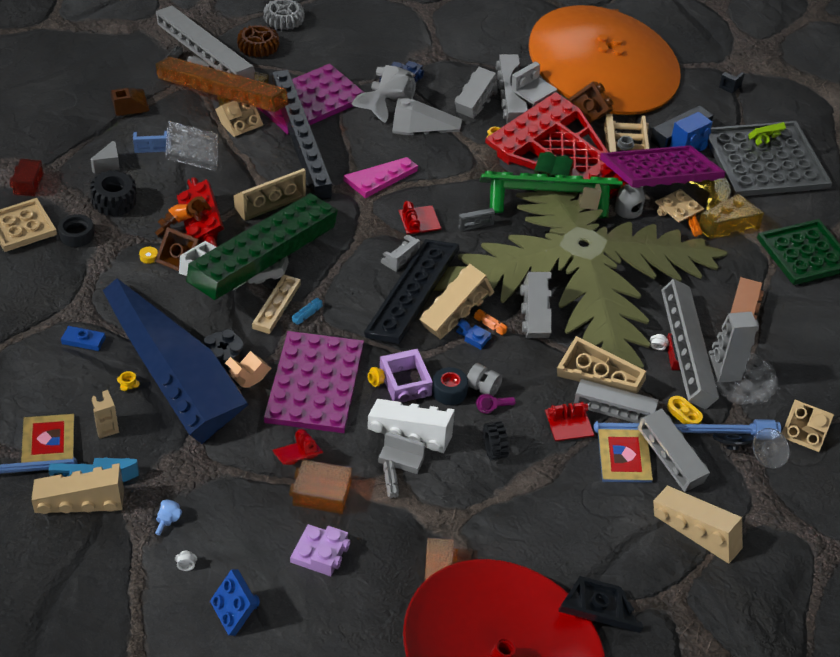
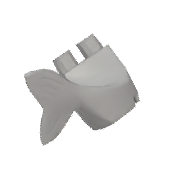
M389 65L377 67L376 76L381 77V82L374 81L371 86L373 91L359 94L351 103L355 107L372 110L384 123L388 119L385 99L389 98L392 101H397L398 98L413 99L416 90L415 74L406 69Z

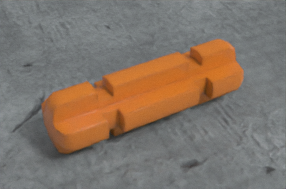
M696 215L687 218L693 235L695 237L702 235L703 232Z
M481 309L475 312L474 319L479 322L482 321V324L493 331L496 330V333L504 335L507 332L508 327L504 323H499V320L486 314Z

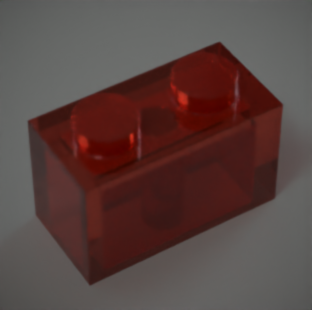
M20 159L18 166H15L13 177L10 178V187L13 188L14 195L35 196L44 175L42 161Z

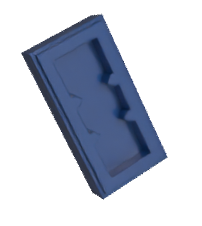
M68 326L61 338V343L99 351L106 336L103 332Z

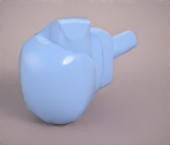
M168 499L161 502L156 518L157 522L160 523L155 532L156 535L160 536L165 525L170 526L172 522H176L181 517L182 510L179 503Z

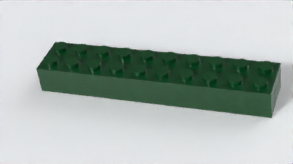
M310 193L188 263L186 282L213 300H216L334 228L338 210Z

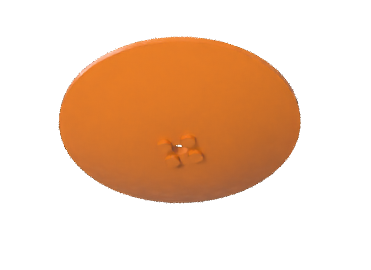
M587 5L562 7L541 17L531 31L528 45L529 54L532 62L536 61L540 64V75L542 78L557 88V91L568 99L593 81L601 83L605 88V96H609L614 103L612 105L614 110L609 112L610 114L636 115L654 111L667 104L673 98L680 84V66L673 50L666 41L644 23L621 12Z

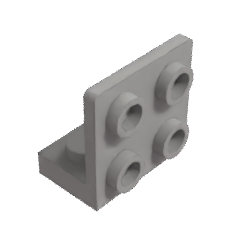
M536 61L512 74V91L533 105L557 92V88L540 78V64Z

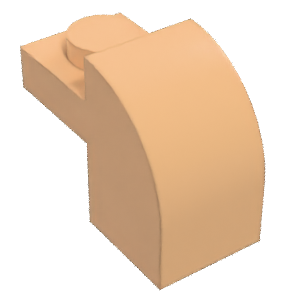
M251 351L240 363L231 357L225 362L231 368L229 370L230 376L244 388L251 387L260 382L272 369Z

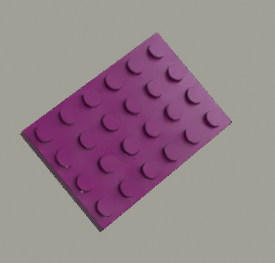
M331 64L324 65L292 79L309 125L353 107L351 103L356 96L365 93ZM273 88L251 96L255 106L289 135Z
M691 145L601 153L600 160L606 166L611 168L633 188H640L641 186L654 187L658 184H685L690 181H716L725 177L723 169Z
M288 331L264 415V423L345 433L364 340Z

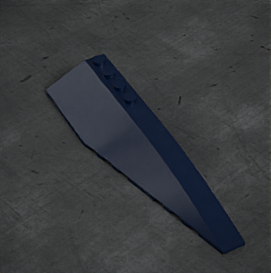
M118 278L103 289L125 333L190 436L203 444L249 405L211 349Z

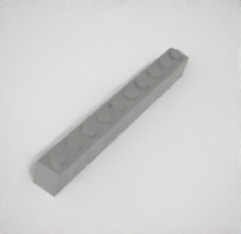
M169 6L156 11L157 22L161 28L239 87L255 80V69L252 64L248 63L244 58L240 57L236 52L232 51L178 9Z

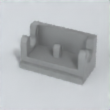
M410 235L404 236V239L408 240L409 243L403 241L402 245L392 253L384 252L383 255L386 257L381 259V263L397 272L413 259L420 248L419 239H415Z

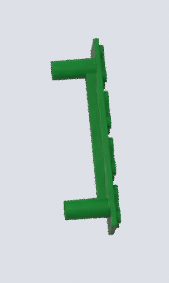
M485 171V174H481L480 182L491 183L490 208H493L495 213L504 212L505 189L583 193L584 187L595 188L596 184H600L602 192L598 209H602L603 213L599 218H608L610 189H619L623 185V181H618V178L603 177L583 179V176L555 175V177H548V174L520 173V176L513 175L512 172Z

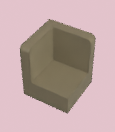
M596 184L595 188L584 187L583 193L579 194L578 198L580 208L598 210L602 192L600 184Z

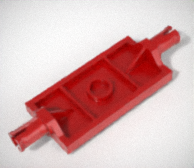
M193 177L191 181L190 179L187 181L189 189L177 195L178 203L189 204L193 198L202 196L212 209L209 211L203 210L199 214L202 217L201 221H197L194 217L183 220L186 232L200 239L199 243L207 241L218 247L216 243L218 232L224 230V226L211 184L207 179L198 183V179Z

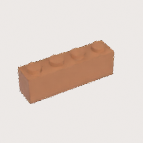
M740 277L730 313L752 312L755 320H757L758 315H754V313L758 314L761 305L757 301L761 302L763 297L762 283Z

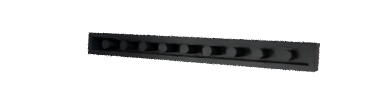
M288 70L272 72V88L302 169L306 170V180L311 193L321 200L331 199L332 183Z

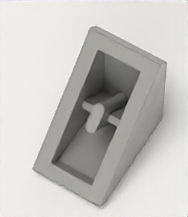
M114 141L90 159L92 172L95 174L103 171L107 172V170L120 171L117 148Z

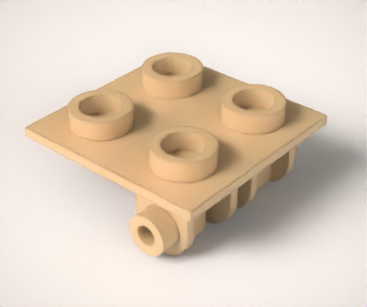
M681 189L655 201L659 206L657 210L659 216H666L668 213L677 222H681L704 210L700 204Z

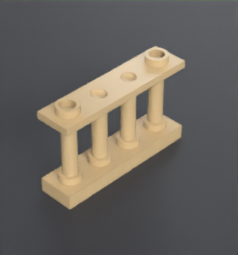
M606 114L604 135L607 151L616 152L621 150L617 146L618 141L616 139H620L622 136H630L633 140L641 141V144H634L631 150L649 149L647 134L649 123L646 122L645 116H642L640 124L616 123V121H613V114ZM615 129L640 130V134L617 133Z

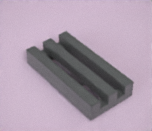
M493 208L459 214L460 225H458L460 231L493 225L495 211Z

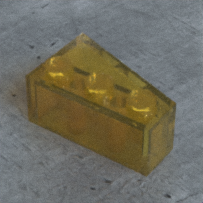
M737 194L701 213L699 225L703 234L711 239L730 235V232L733 231L745 232V229L748 228L760 229L764 212L740 194Z

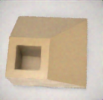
M251 94L223 104L215 109L221 124L233 137L263 126Z
M794 400L780 437L819 452L834 414Z

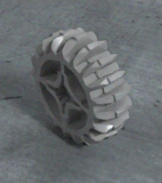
M274 0L264 7L265 22L270 27H275V30H293L294 27L298 28L299 25H302L305 18L304 7L298 1Z

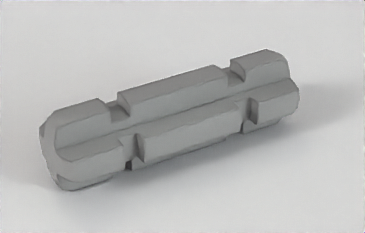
M385 461L383 469L387 496L389 498H397L399 496V489L397 486L395 463L393 461Z

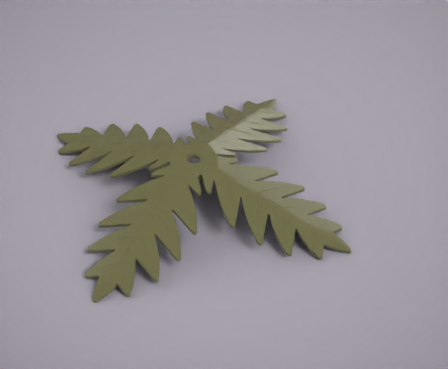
M534 190L537 192L517 193L516 197L539 204L518 205L517 209L544 215L526 217L525 221L552 228L550 233L545 234L547 239L526 235H509L508 239L519 247L498 243H482L481 247L493 256L482 254L458 255V258L465 264H471L484 273L493 289L497 286L502 276H504L501 303H504L520 286L530 268L531 272H551L557 260H559L558 270L561 271L569 259L572 260L566 269V274L577 271L562 294L559 308H563L582 295L584 296L569 318L565 333L569 334L593 319L582 339L595 346L603 343L601 349L643 369L644 365L641 359L626 341L647 348L650 347V342L625 318L648 324L649 319L630 301L618 294L622 293L637 299L641 297V294L627 280L611 269L617 268L615 262L621 263L619 256L631 266L653 279H656V274L645 259L666 275L681 282L682 278L669 261L687 273L702 279V274L691 260L708 268L718 270V265L713 259L726 256L727 251L706 246L703 238L681 242V232L678 229L667 232L657 239L655 224L642 228L634 236H632L631 222L615 227L609 234H607L606 227H602L595 232L599 228V224L592 223L602 215L603 210L583 212L586 209L580 208L578 200H574L580 193ZM585 241L589 246L582 247L578 243ZM467 266L448 267L433 291L446 290L447 286Z

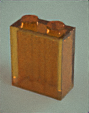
M302 460L300 468L297 467L295 471L296 482L291 484L289 495L293 497V506L343 514L352 483V468Z

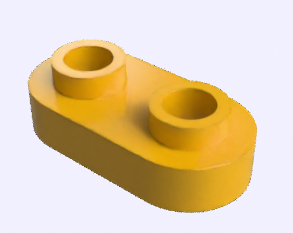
M673 396L669 399L668 411L682 424H701L703 419L702 413L685 398Z

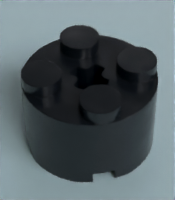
M231 329L216 332L204 338V345L214 352L230 375L229 370L231 368L225 362L230 357L239 363L244 359L241 338L234 334V331Z

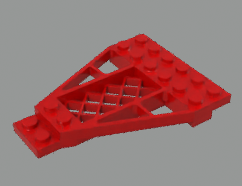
M556 92L486 137L485 140L487 145L497 151V157L508 165L515 163L535 170L537 161L521 157L529 151L538 157L540 153L545 152L561 154V156L573 155V157H570L574 163L571 176H583V179H590V177L618 178V181H623L622 186L628 184L600 160L601 153H607L608 151L580 108ZM578 118L584 129L574 133L566 126ZM589 134L597 148L582 138ZM551 138H561V140H551ZM551 146H561V148H551ZM563 146H571L573 149H566ZM575 155H585V157H575ZM576 163H585V166H578ZM610 189V199L618 193L619 189Z

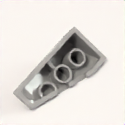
M398 98L392 133L414 135V132H423L424 134H429L430 131H438L439 133L460 132L462 119L413 99Z

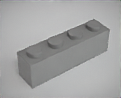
M663 409L642 417L638 430L682 490L687 492L703 484L710 472L706 464L697 456L694 448L685 440L682 432L673 424L671 417Z

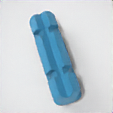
M315 298L311 303L300 309L299 312H296L292 316L293 323L296 325L301 324L322 308V300Z

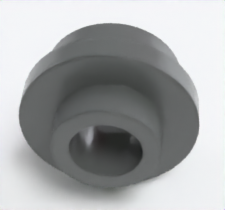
M622 136L618 140L617 146L623 151L633 149L634 142L630 136Z

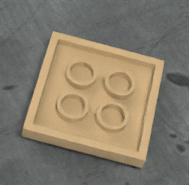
M37 198L0 209V245L4 252L57 235L56 228Z

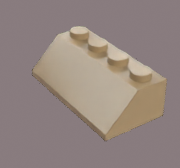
M303 168L234 195L235 210L246 221L305 197L306 170Z

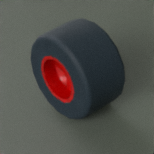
M453 367L442 368L437 371L433 376L432 394L434 398L444 405H456L464 401L468 389L467 375L462 370Z

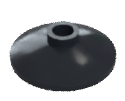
M713 434V439L727 445L726 448L729 450H739V446L754 442V437L748 434Z

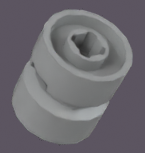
M475 363L467 375L468 386L475 390L480 389L482 394L494 396L502 383L503 376L493 370L488 371L487 367Z

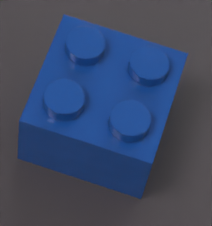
M700 112L675 122L669 147L691 145L698 151L706 149L713 122Z

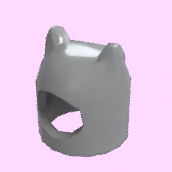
M627 184L618 190L614 209L619 216L634 219L642 214L645 201L643 186L633 188ZM637 205L639 210L637 212H632V207Z

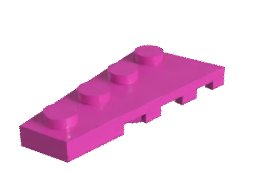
M408 157L343 175V181L364 198H367L418 171V165Z

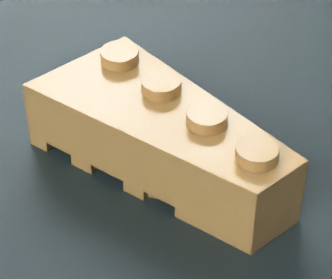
M471 264L462 269L459 276L447 286L443 294L435 299L434 304L423 312L420 321L424 328L441 340L457 326L460 318H466L470 314L473 306H480L486 295L491 296L494 293L487 276Z
M120 463L112 464V468L109 469L96 467L93 468V472L88 473L75 471L67 477L60 474L34 479L32 492L34 513L112 512L122 510L124 486Z

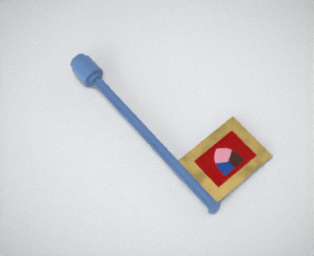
M74 414L24 417L21 463L0 464V474L49 470L50 463L78 464L77 459L74 457Z
M754 419L750 425L674 424L682 433L753 435L755 440H775V438H780L781 424L780 422H775V420ZM598 421L594 423V431L598 433L602 482L653 481L649 445L638 430L640 423H598Z

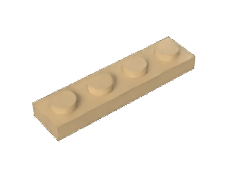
M288 275L281 277L253 321L252 329L268 334L272 332L300 287L301 279Z

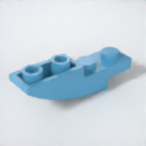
M105 457L94 458L93 464L50 463L49 475L61 474L67 477L75 471L88 473L93 472V468L96 467L109 469L112 468V464L120 463L122 480L125 482L139 476L137 459Z

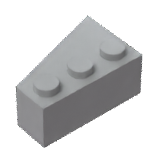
M478 67L472 73L469 82L464 85L461 94L456 97V111L474 119L484 108L482 105L485 102L489 103L491 101L490 97L498 93L496 73Z

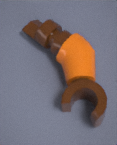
M202 196L193 198L189 204H176L168 210L169 212L165 215L164 219L161 218L157 221L161 228L155 234L160 237L166 232L167 227L171 228V224L175 225L177 222L180 223L192 217L197 221H201L202 217L199 214L203 210L209 211L212 208Z

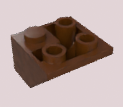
M123 88L111 90V98L116 116L149 111L143 89Z

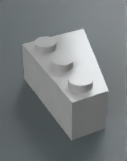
M528 272L524 284L520 287V294L524 296V303L521 304V313L525 314V321H522V332H526V338H549L551 334V309L549 302L551 290H549L548 284L551 272Z

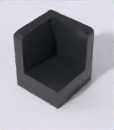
M724 72L721 76L719 88L733 94L742 86L745 73L741 72L735 77Z

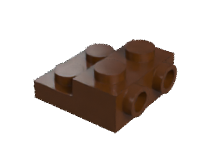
M594 81L568 99V101L580 108L589 124L598 118L601 119L614 110L612 99L604 94V86Z

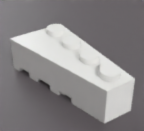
M377 399L368 415V429L382 434L389 432L425 443V448L444 453L452 438L455 409L440 411L438 407L434 406L426 409L420 408L419 404L405 406L402 402Z

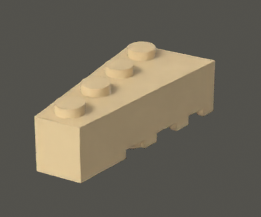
M576 336L557 367V376L578 382L581 379L638 394L646 380V371Z
M668 485L653 500L655 517L728 564L743 548L742 517Z

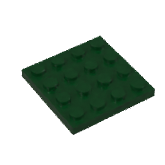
M820 219L758 233V241L793 285L840 274V243Z

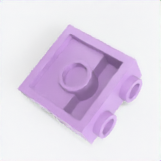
M308 524L290 557V563L332 576L334 570L340 567L343 552H347L351 540L348 539V532L331 526H327L326 530Z

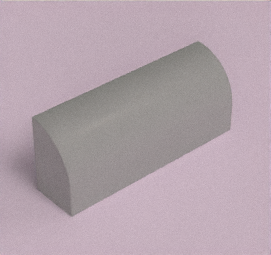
M581 379L574 403L584 402L588 404V410L640 423L642 417L656 411L659 399Z

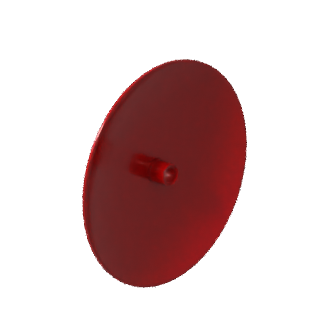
M467 560L440 569L427 578L416 590L404 618L403 642L406 657H605L600 637L591 620L559 612V607L568 595L562 587L534 570L501 560Z

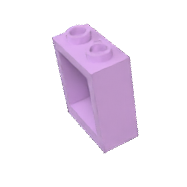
M418 349L380 357V368L384 371L385 375L384 382L393 401L407 402L432 396L433 382ZM417 368L422 381L397 385L392 373Z

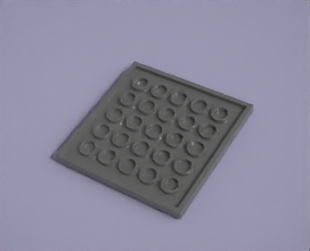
M797 121L784 122L786 129L781 132L780 136L775 138L769 136L770 142L767 144L761 139L762 144L759 146L755 142L756 139H749L748 134L755 128L782 122L711 127L708 146L718 166L725 171L724 178L734 197L830 189L832 182Z

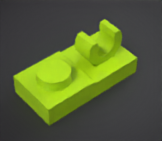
M782 122L755 128L748 136L750 140L756 139L757 146L762 144L761 139L767 144L770 142L769 136L772 138L780 136L781 132L786 129V126Z

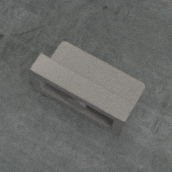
M386 432L384 447L378 457V462L383 464L385 461H393L395 468L418 474L424 461L425 443Z

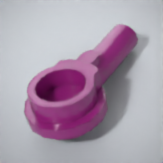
M482 394L478 397L476 406L481 413L488 414L498 406L515 405V398L496 399V397L490 394Z

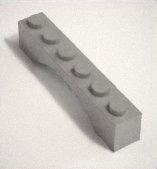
M499 54V61H496L497 79L499 80V89H501L500 99H502L503 119H506L507 124L527 111L526 102L517 96L511 87L512 74L519 71L520 62L518 54Z

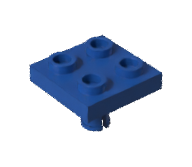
M231 569L211 598L210 603L228 636H234L239 632L253 610L259 607L260 601L257 595L251 593L238 569Z

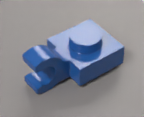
M463 319L457 324L459 328L456 332L459 335L465 336V342L480 350L491 338L490 332L477 325L471 328L469 323Z

